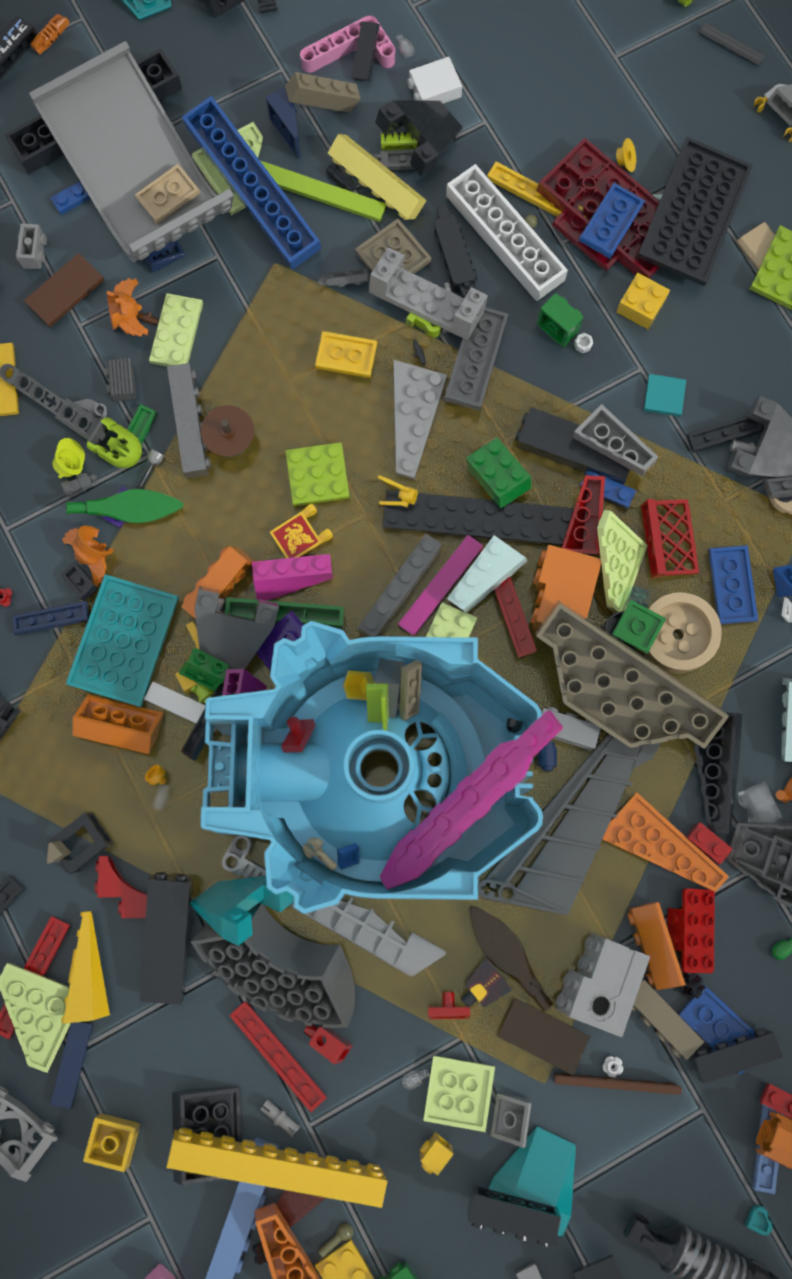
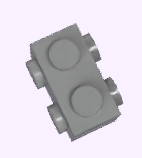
M39 224L20 225L16 259L23 268L41 269L42 262L45 260L43 249L44 245L47 244V237Z

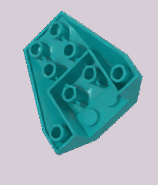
M536 1126L527 1137L525 1148L518 1147L492 1178L488 1189L557 1207L561 1215L558 1236L563 1237L572 1211L576 1144Z

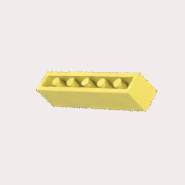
M343 134L337 135L328 151L332 161L345 167V171L349 175H355L361 185L372 189V194L378 198H383L388 207L399 211L400 217L405 220L416 219L427 200L350 137Z

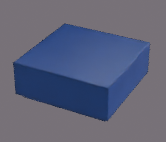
M354 843L337 850L338 867L341 870L359 863V847L357 844Z

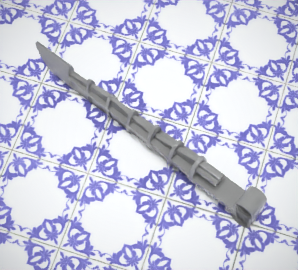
M243 835L235 837L222 859L223 868L239 877L240 875L245 876V878L266 876L265 867L247 858L253 845L252 839L249 836ZM240 838L247 841V848L245 850L238 847V840ZM230 856L235 857L237 860L235 867H230L227 863ZM353 897L350 898L348 903L340 900L336 905L304 914L410 977L446 955V951L413 932L406 942L392 929L393 920L387 925L374 913V909L369 910L351 904L354 899ZM294 902L289 905L290 907H292V908H294L295 910H297V909L294 907Z

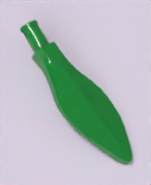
M131 489L101 499L86 500L85 502H66V514L86 513V515L105 516L127 523H145L180 510L184 504L176 498L156 491Z

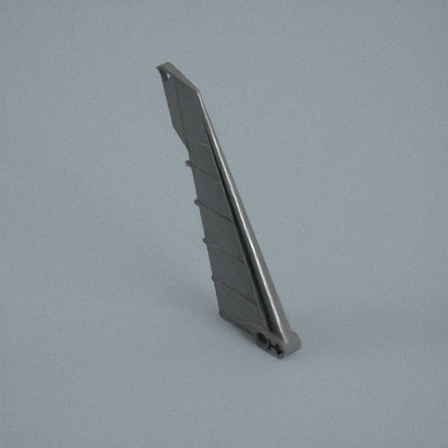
M608 734L542 811L543 821L539 830L505 855L489 875L479 883L478 892L480 897L487 901L568 916L580 887L585 882V876L597 850L600 851L601 849L599 845L611 819L616 818L618 815L614 814L625 787L632 786L633 782H629L633 770L652 760L661 743H649L630 748ZM603 756H606L605 759H604V760L602 761V763L600 764V766L598 767V769L596 770V772L594 773V775H592V774H591L592 771L595 769V767H596V766L598 765V763L601 761V759L603 758ZM586 779H590L575 803L568 805ZM563 810H569L552 837L546 836V833ZM541 840L548 841L531 868L522 867ZM518 871L525 872L526 875L517 888L509 884ZM489 885L491 890L497 891L496 887H500L498 890L499 897H495L496 892H489L488 895H485L482 888H486ZM510 889L514 895L511 899H505L502 897V891Z

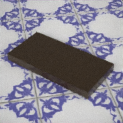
M514 998L497 1037L571 1075H574L591 1037Z

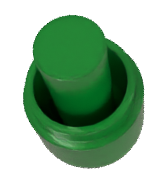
M792 937L787 941L785 939L780 940L772 947L771 953L775 959L784 960L792 954Z

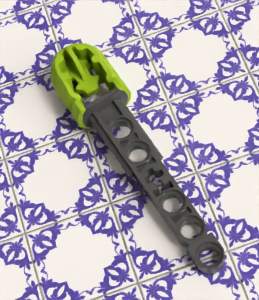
M5 364L1 367L0 376L3 380L54 413L57 420L88 440L87 448L95 454L97 453L105 461L118 468H129L139 461L142 455V445L139 439L121 425H117L111 418L99 420L70 399L66 398L64 400L11 364ZM12 368L13 376L7 378L6 371ZM27 378L28 385L22 388L20 382L22 379ZM38 388L43 390L40 398L35 396V391ZM50 398L52 400H55V402L57 403L56 406H53V404L47 401L46 399ZM67 408H71L73 411L72 416L66 418L64 415ZM82 418H86L88 421L87 426L81 428L79 425ZM109 430L118 433L117 438L111 437L107 443L111 452H108L105 447L99 446Z

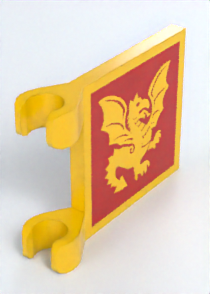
M313 504L308 505L300 513L270 531V534L286 558L302 557L320 544L333 538V534L329 529L324 530L317 536L306 519L317 513Z

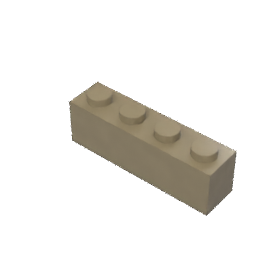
M295 72L285 85L289 102L350 113L361 100L357 84Z
M642 979L632 1011L637 1010L642 1015L640 1019L648 1027L652 1025L657 1030L655 1035L663 1043L667 1041L672 1046L670 1050L676 1057L680 1058L682 1056L687 1060L704 1041Z

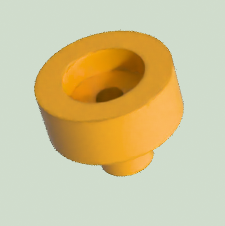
M156 764L147 771L145 780L150 785L157 783L163 785L166 781L163 777L165 770Z

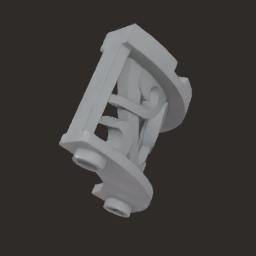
M0 1086V1120L8 1118L19 1119L22 1132V1141L11 1139L4 1144L0 1143V1164L11 1177L27 1182L31 1176L30 1171L51 1143L53 1141L56 1142L58 1137L53 1132L55 1128L50 1123L44 1122L24 1104L9 1095L4 1087ZM38 1132L43 1138L36 1148L33 1149L29 1146V1142L36 1143L38 1141L34 1137V1133ZM10 1145H17L20 1147V1149L18 1147L15 1148V1153H12L9 1150ZM27 1152L30 1153V1156L24 1162Z

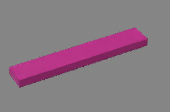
M467 535L404 615L398 626L414 637L479 554L483 545Z

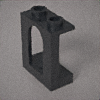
M93 811L84 812L47 841L48 843L55 841L63 843L82 827L86 828L95 841L74 859L69 854L60 860L62 868L69 875L79 872V868L104 849H109L115 844Z

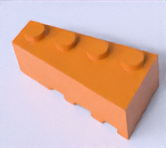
M273 1203L254 1210L256 1226L272 1278L320 1279L318 1272L276 1204Z

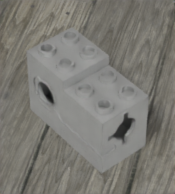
M591 933L590 937L585 941L584 954L578 961V971L570 969L569 973L564 977V987L556 999V1009L570 1018L622 1037L650 956Z

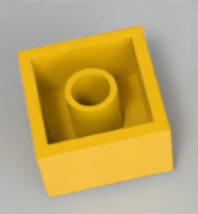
M637 273L620 301L616 313L649 329L666 301L670 290Z
M100 1113L94 1119L83 1162L125 1172L130 1167L141 1123Z

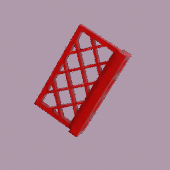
M647 499L640 506L645 540L648 545L647 553L651 579L660 578L661 576L698 574L699 567L688 499L661 501ZM676 505H683L684 513L682 516L673 510ZM657 506H663L668 511L664 517L657 512ZM669 513L678 519L674 526L665 519ZM662 522L671 529L667 535L660 531ZM680 522L686 526L687 531L685 534L676 528ZM672 531L681 537L677 544L668 538ZM683 540L689 544L690 549L687 553L679 547ZM665 541L673 547L669 554L663 550L662 544ZM675 550L684 556L680 562L671 556ZM685 559L692 563V570H687L681 565ZM667 560L676 565L673 571H666L665 563Z

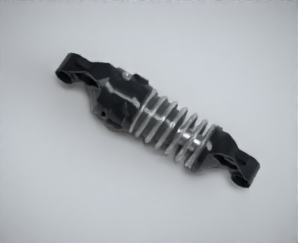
M633 1212L623 1231L624 1236L632 1243L651 1250L659 1261L661 1270L668 1274L674 1273L676 1278L683 1277V1279H687L686 1274L692 1268L690 1279H780L778 1275L766 1270L764 1264L753 1258H739L737 1254L731 1256L728 1249L720 1251L718 1244L711 1247L709 1239L701 1242L699 1233L691 1238V1230L680 1223L667 1229L654 1231L649 1226L650 1222L644 1216ZM697 1239L696 1248L694 1249L692 1248V1245L694 1241ZM707 1243L706 1250H704V1251L701 1253L703 1247H704L705 1244ZM682 1263V1273L678 1274L676 1270Z

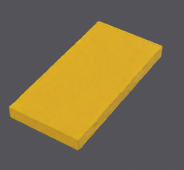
M13 343L0 344V369L5 364H11L16 367ZM12 368L6 371L7 378L13 376ZM0 376V416L19 414L17 388L3 380Z

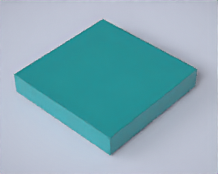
M649 374L643 411L681 417L686 380Z

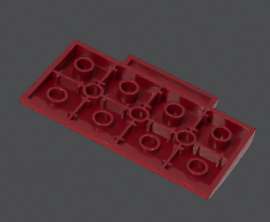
M584 138L537 186L536 191L550 203L554 204L558 210L562 211L553 221L552 226L606 272L619 261L635 276L639 273L650 279L661 267L640 259L637 255L659 200L590 141ZM616 183L645 200L609 259L578 240L612 184Z

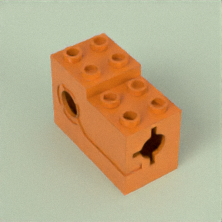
M548 545L546 550H542L537 565L541 568L537 569L533 584L536 585L534 591L539 592L535 603L539 606L538 608L535 607L530 622L534 623L533 630L539 628L558 600L587 618L601 566L600 558Z

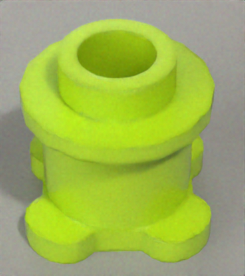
M200 684L190 689L193 693L197 694L200 699L199 702H204L205 704L206 700L211 698L214 691Z

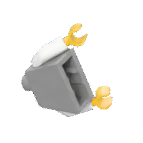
M777 84L764 94L765 97L755 99L753 107L760 104L757 112L763 111L767 102L790 126L792 125V84ZM791 127L786 130V132L783 135V138L786 134L792 135Z

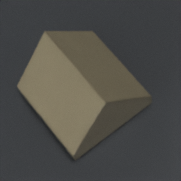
M61 841L48 843L47 863L59 862L71 852Z

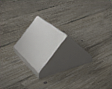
M497 1093L491 1137L525 1148L531 1110L529 1098Z

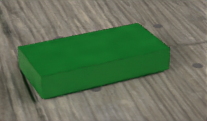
M140 404L127 430L133 433L142 445L158 413Z

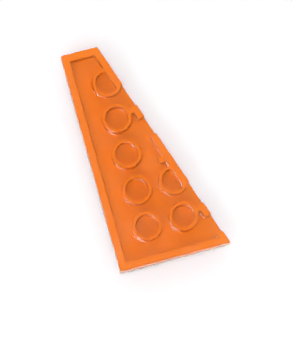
M635 793L617 813L616 818H612L602 839L713 892H716L729 878L723 870L638 793Z

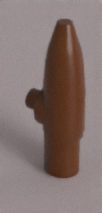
M138 312L137 319L154 325L159 324V319L152 317L151 312H148V314Z

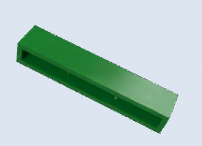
M226 597L225 613L254 619L258 600ZM270 601L278 603L279 606L275 625L289 612L293 611L303 625L314 621L344 631V606Z

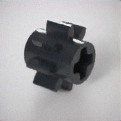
M685 973L683 975L685 985L680 986V993L688 999H691L693 996L698 999L706 988L703 985V978L695 973H692L690 976Z

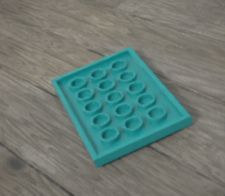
M105 574L66 685L142 708L144 697L148 691L179 601V596Z

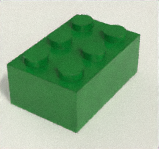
M497 437L466 457L467 469L500 509L532 488L531 476Z

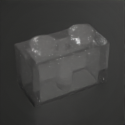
M765 781L738 792L740 796L738 797L739 802L743 808H746L749 814L747 815L749 822H776L783 819Z

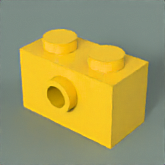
M436 1132L420 1148L422 1168L429 1174L434 1172L437 1176L453 1156L452 1145Z

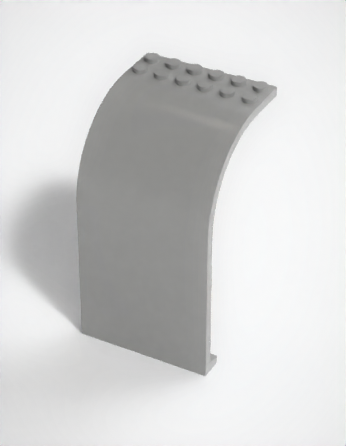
M126 41L29 93L33 104L103 221L132 262L146 258L151 252L164 248L167 243L180 239L183 234L196 230L201 224L208 223L217 215L224 214L231 209L233 193L228 189L217 195L204 179L130 53V47ZM176 164H179L201 193L157 225L136 199L135 194Z

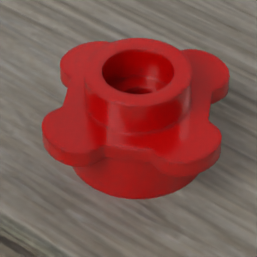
M10 588L0 589V596L3 595V598H0V605L8 607L11 603L12 590Z

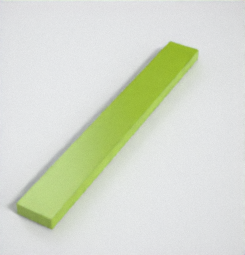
M261 161L281 189L381 222L386 208L385 203Z

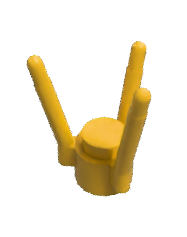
M381 475L378 476V479L399 488L398 497L402 500L380 501V505L408 507V504L413 505L415 503L418 490L405 487Z

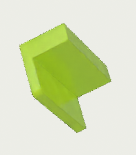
M367 683L368 722L382 723L383 730L387 731L389 723L388 684Z

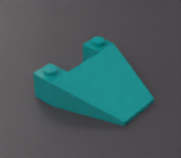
M266 876L218 881L190 901V905L223 939L239 946L253 935L251 913L247 911L256 904L261 903L278 912H282L294 902V898L288 891L279 894L273 893L267 888Z

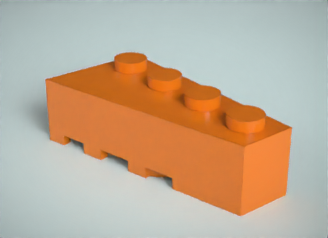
M232 546L224 548L219 555L218 561L209 566L207 575L198 580L195 590L186 595L181 607L196 619L195 602L199 586L219 590L218 598H225L233 591L234 583L242 581L247 576L245 574L246 570L250 566L253 568L252 562L256 561L239 548Z

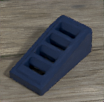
M176 240L167 243L164 248L158 251L151 252L149 256L144 258V261L151 273L185 257V253Z

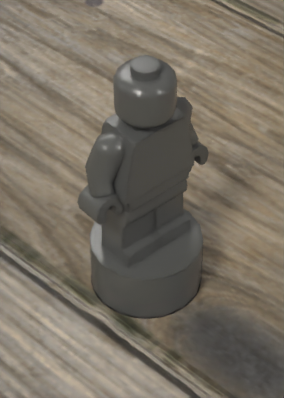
M87 473L76 475L77 479L65 480L60 482L67 497L78 489H83L82 491L84 492L92 486L91 481H97L98 476L91 474L89 477Z

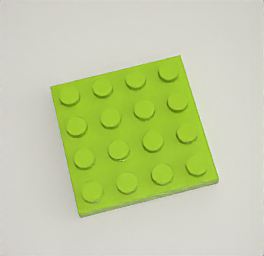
M780 225L749 289L792 310V231Z

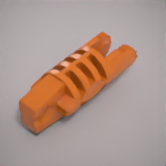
M59 14L54 16L31 43L34 51L41 54L48 49L66 27L69 26V19Z

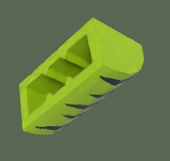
M409 131L392 132L387 136L384 132H381V151L417 148V141Z

